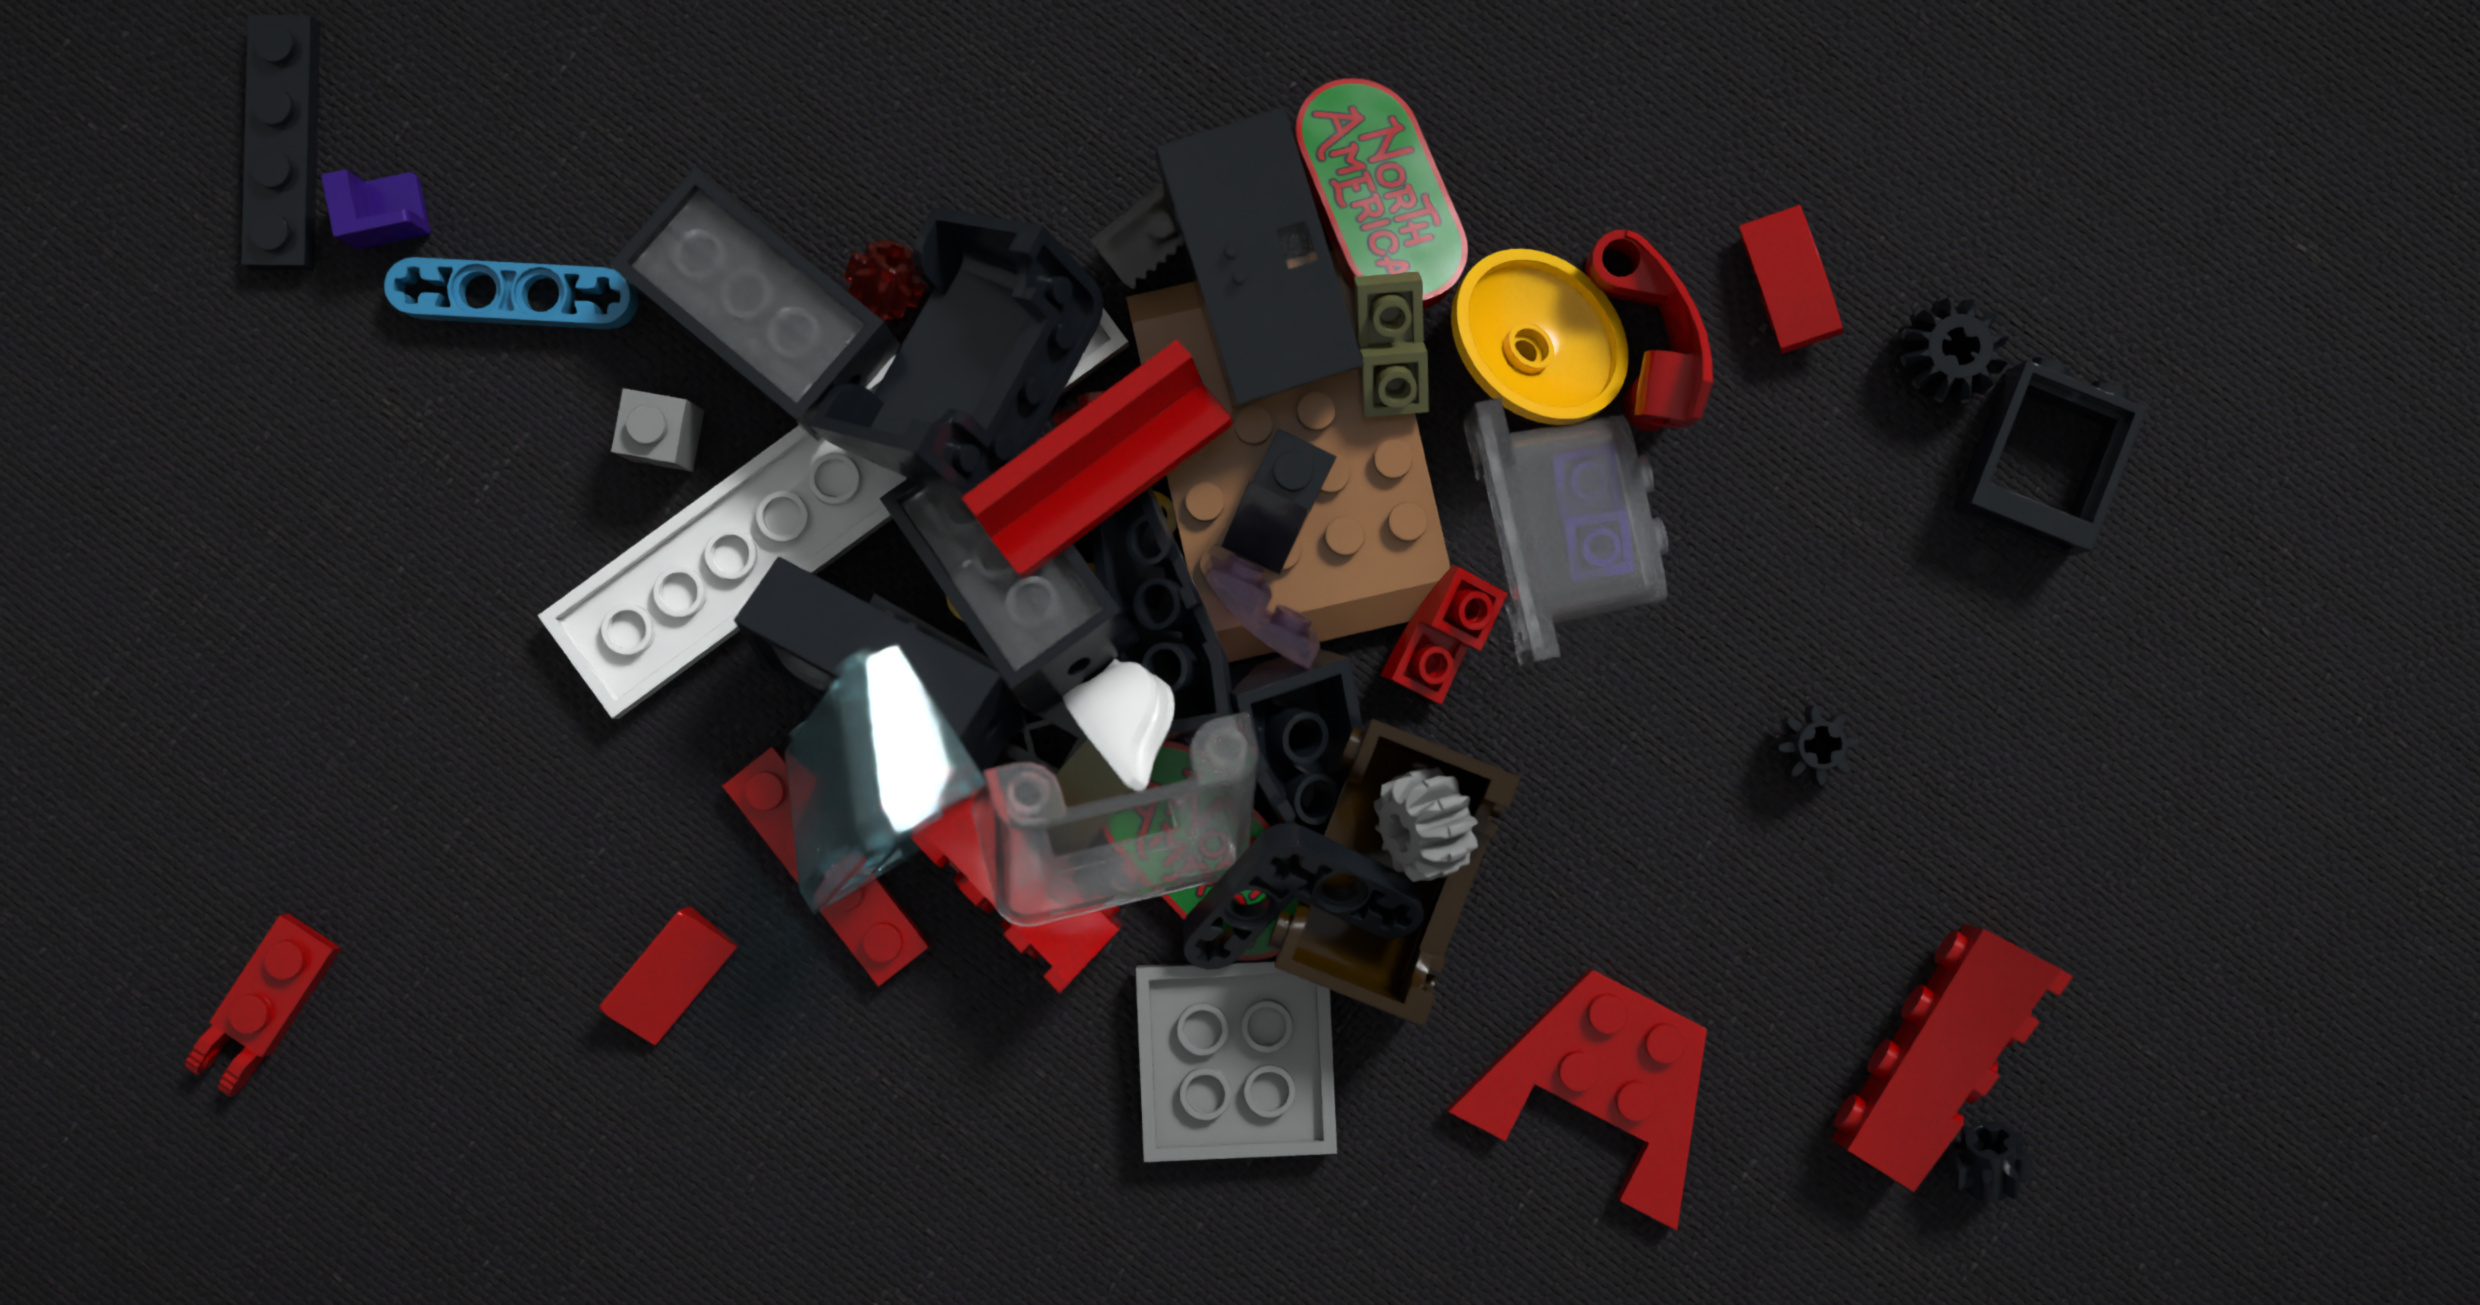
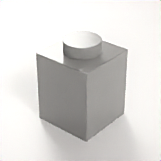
M623 388L611 452L633 462L693 472L704 410L687 399Z

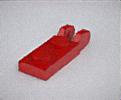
M291 914L279 915L209 1021L212 1026L198 1039L193 1050L189 1053L184 1064L185 1068L195 1075H200V1073H203L216 1061L230 1037L245 1046V1048L232 1060L223 1073L217 1087L218 1090L229 1097L236 1095L246 1085L264 1057L273 1054L341 951V947Z

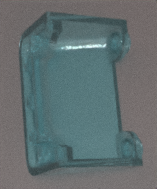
M897 644L876 655L873 654L870 648H865L842 661L834 669L839 679L831 685L808 719L788 734L792 741L785 749L784 755L799 893L813 914L828 908L912 858L920 848L910 836L943 816L942 810L963 798L971 797L987 783Z

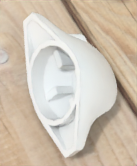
M1114 659L1102 673L1085 683L1078 684L1062 697L1066 708L1080 728L1126 786L1142 794L1149 782L1153 763L1173 719L1174 697L1168 684L1159 677L1152 675L1141 665L1133 662H1120Z

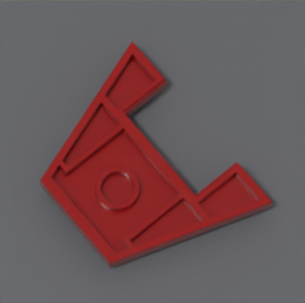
M1588 968L1446 1108L1448 1112L1506 1141L1535 1084L1643 1140L1644 1143L1616 1197L1626 1205L1677 1231L1707 1029L1613 979Z

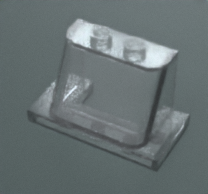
M1501 398L1475 403L1464 419L1463 424L1477 482L1485 481L1512 598V601L1505 606L1519 666L1561 656L1554 629L1556 625L1666 600L1667 585L1661 555L1668 554L1667 534L1662 519L1660 517L1652 518L1646 494L1654 491L1651 466L1646 455L1637 456L1632 431L1626 417L1621 414L1585 420L1574 424L1555 425L1509 433Z

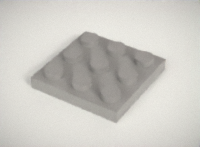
M1275 960L1234 961L1229 966L1220 969H1203L1196 967L1192 963L1137 965L1136 987L1144 1162L1337 1154L1330 989L1275 968Z

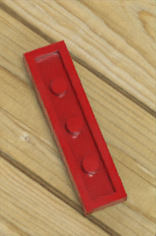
M778 746L769 748L722 785L878 987L932 946Z

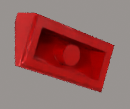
M693 907L682 908L674 915L599 1005L598 1009L609 1018L656 1046L739 946Z

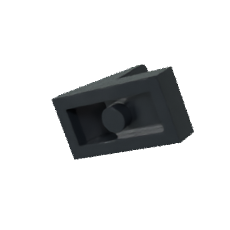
M1278 428L1253 480L1249 482L1221 547L1280 575L1337 456Z

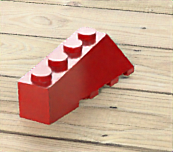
M925 757L879 805L936 865L945 868L949 864L957 872L953 880L975 906L980 907L989 914L995 909L1004 917L1000 922V926L1005 931L1003 935L1020 953H1027L1034 959L1042 955L1052 968L1043 977L1059 993L1122 927V924L1114 917L1120 910L1117 903L1095 883H1092L1085 889L1068 872L1075 865L1074 862L1049 838L1040 845L1022 827L1029 819L1004 794L1001 793L994 800L980 786Z
M1963 924L1959 932L1957 930L1950 932L1942 941L1934 958L1938 966L1926 986H1917L1908 996L1901 1010V1017L1905 1020L1892 1041L1889 1039L1884 1040L1874 1051L1867 1067V1071L1871 1073L1870 1077L1858 1096L1852 1094L1843 1102L1834 1119V1127L1837 1130L1831 1140L1915 1192L1963 1127L1964 1117L1957 1112L1965 1101L1967 1103H1974L1982 1096L1985 1097L2000 1077L1997 1072L1998 1061L1996 1058L2002 1050L2012 1045L2016 1040L2024 1044L2040 1023L2037 1018L2031 1015L2035 1005L2047 989L2060 996L2073 978V976L2003 938L1983 928Z

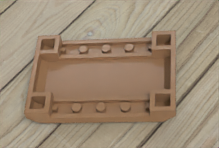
M1332 250L1329 253L1357 340L1354 288L1346 279L1335 252ZM1307 256L1287 260L1289 269L1309 263ZM1194 282L1126 297L1141 365L1177 339L1193 357L1202 382L1230 413L1233 421L1229 429L1166 475L1186 565L1227 655L1228 663L1409 623L1424 599L1450 568L1415 413L1364 418L1359 368L1233 408ZM1278 428L1337 456L1280 575L1221 547L1249 482L1253 480Z

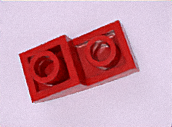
M1801 205L1739 225L1740 240L1759 286L1761 303L1781 354L1843 334V326Z
M1452 565L1413 615L1380 676L1429 701L1442 705L1467 649L1482 650L1508 593L1468 571Z

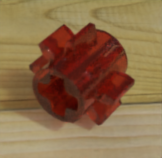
M881 240L874 244L872 242L867 243L863 255L853 252L843 277L851 282L848 293L881 320H890L896 316L903 318L907 306L918 308L927 285L922 279L918 278L919 275L915 270L913 252L905 245L891 240Z

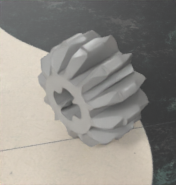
M1438 767L1431 769L1420 768L1395 776L1392 781L1382 784L1381 798L1374 801V809L1380 818L1379 823L1375 825V829L1381 833L1384 841L1381 850L1391 854L1393 867L1396 872L1405 871L1412 882L1419 880L1430 881L1458 872L1459 868L1469 864L1470 852L1478 848L1477 839L1472 832V827L1478 822L1470 815L1468 809L1470 797L1462 796L1459 793V785L1455 776H1445Z

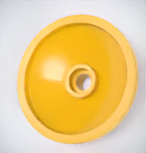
M1508 249L1483 258L1467 273L1459 284L1454 295L1451 310L1452 332L1457 350L1474 380L1503 407L1517 415L1539 423L1567 425L1590 419L1602 411L1617 396L1623 386L1628 369L1629 354L1625 331L1610 300L1578 268L1565 260L1545 252L1531 249Z

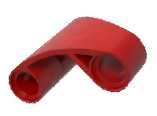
M1630 230L1611 231L1605 234L1589 253L1585 262V274L1609 298L1659 307L1671 347V352L1660 350L1644 352L1640 376L1627 387L1622 398L1623 412L1626 419L1635 428L1643 431H1658L1665 427L1689 428L1701 420L1713 384L1712 356L1707 333L1698 309L1680 278L1646 239ZM1608 250L1623 252L1632 264L1631 274L1625 277H1617L1610 274L1602 262L1603 252Z

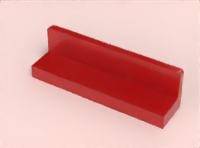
M1176 339L961 498L1020 578L1024 579L1229 429L1233 421L1230 413L1202 382L1193 357Z

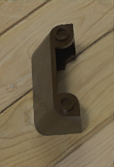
M1370 719L1365 731L1353 726L1339 763L1350 767L1324 836L1394 869L1391 854L1381 850L1384 841L1381 833L1375 829V825L1379 823L1380 818L1374 809V801L1381 798L1382 784L1392 781L1395 776L1420 768L1431 769L1438 767L1445 776H1455L1459 785V793L1462 796L1470 797L1468 809L1470 815L1478 822L1472 827V832L1477 839L1478 848L1470 852L1469 864L1459 868L1458 872L1430 881H1415L1420 890L1424 913L1423 921L1418 929L1409 935L1400 938L1377 936L1298 899L1293 915L1285 911H1281L1267 947L1278 951L1274 964L1275 968L1424 1027L1436 994L1431 993L1436 981V976L1431 975L1432 971L1441 973L1446 962L1443 958L1489 839L1490 837L1494 838L1498 828L1497 825L1490 823L1492 817L1498 819L1503 807H1510L1521 777L1377 720ZM1337 874L1328 878L1324 884L1330 888L1341 889L1352 885L1357 878L1348 874Z

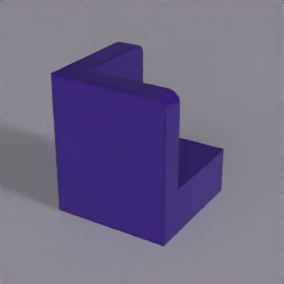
M347 169L321 174L333 237L349 246L361 250L431 235L421 181L414 173L408 172L370 181L362 180Z

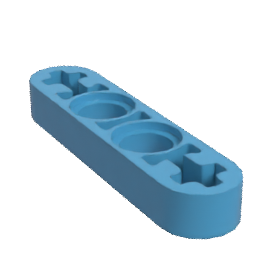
M412 257L395 263L387 272L384 282L385 295L391 305L411 317L424 320L615 329L629 323L636 314L638 307L637 291L618 272L605 267ZM418 274H420L422 279L435 286H447L448 298L440 293L424 292L419 294L418 303H416L415 298L405 294L406 284H416ZM477 276H491L496 284L494 300L484 308H471L465 296L467 285ZM540 279H552L559 287L558 302L548 311L537 312L532 310L528 303L529 289ZM578 280L575 288L582 293L595 295L603 294L605 284L609 283L610 288L621 295L620 302L609 304L607 314H603L602 308L590 301H576L573 281ZM574 306L576 307V310H577V313H576V314H572V312H573V310H574Z

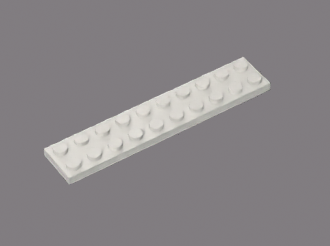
M1104 308L1099 326L1061 396L1129 347V342ZM895 356L885 364L865 387L873 394L876 392ZM798 425L540 613L538 617L612 719H619L740 631L734 622L735 617L778 556L813 575H817L893 519L879 498L902 483L907 477L829 443L823 437L817 441Z

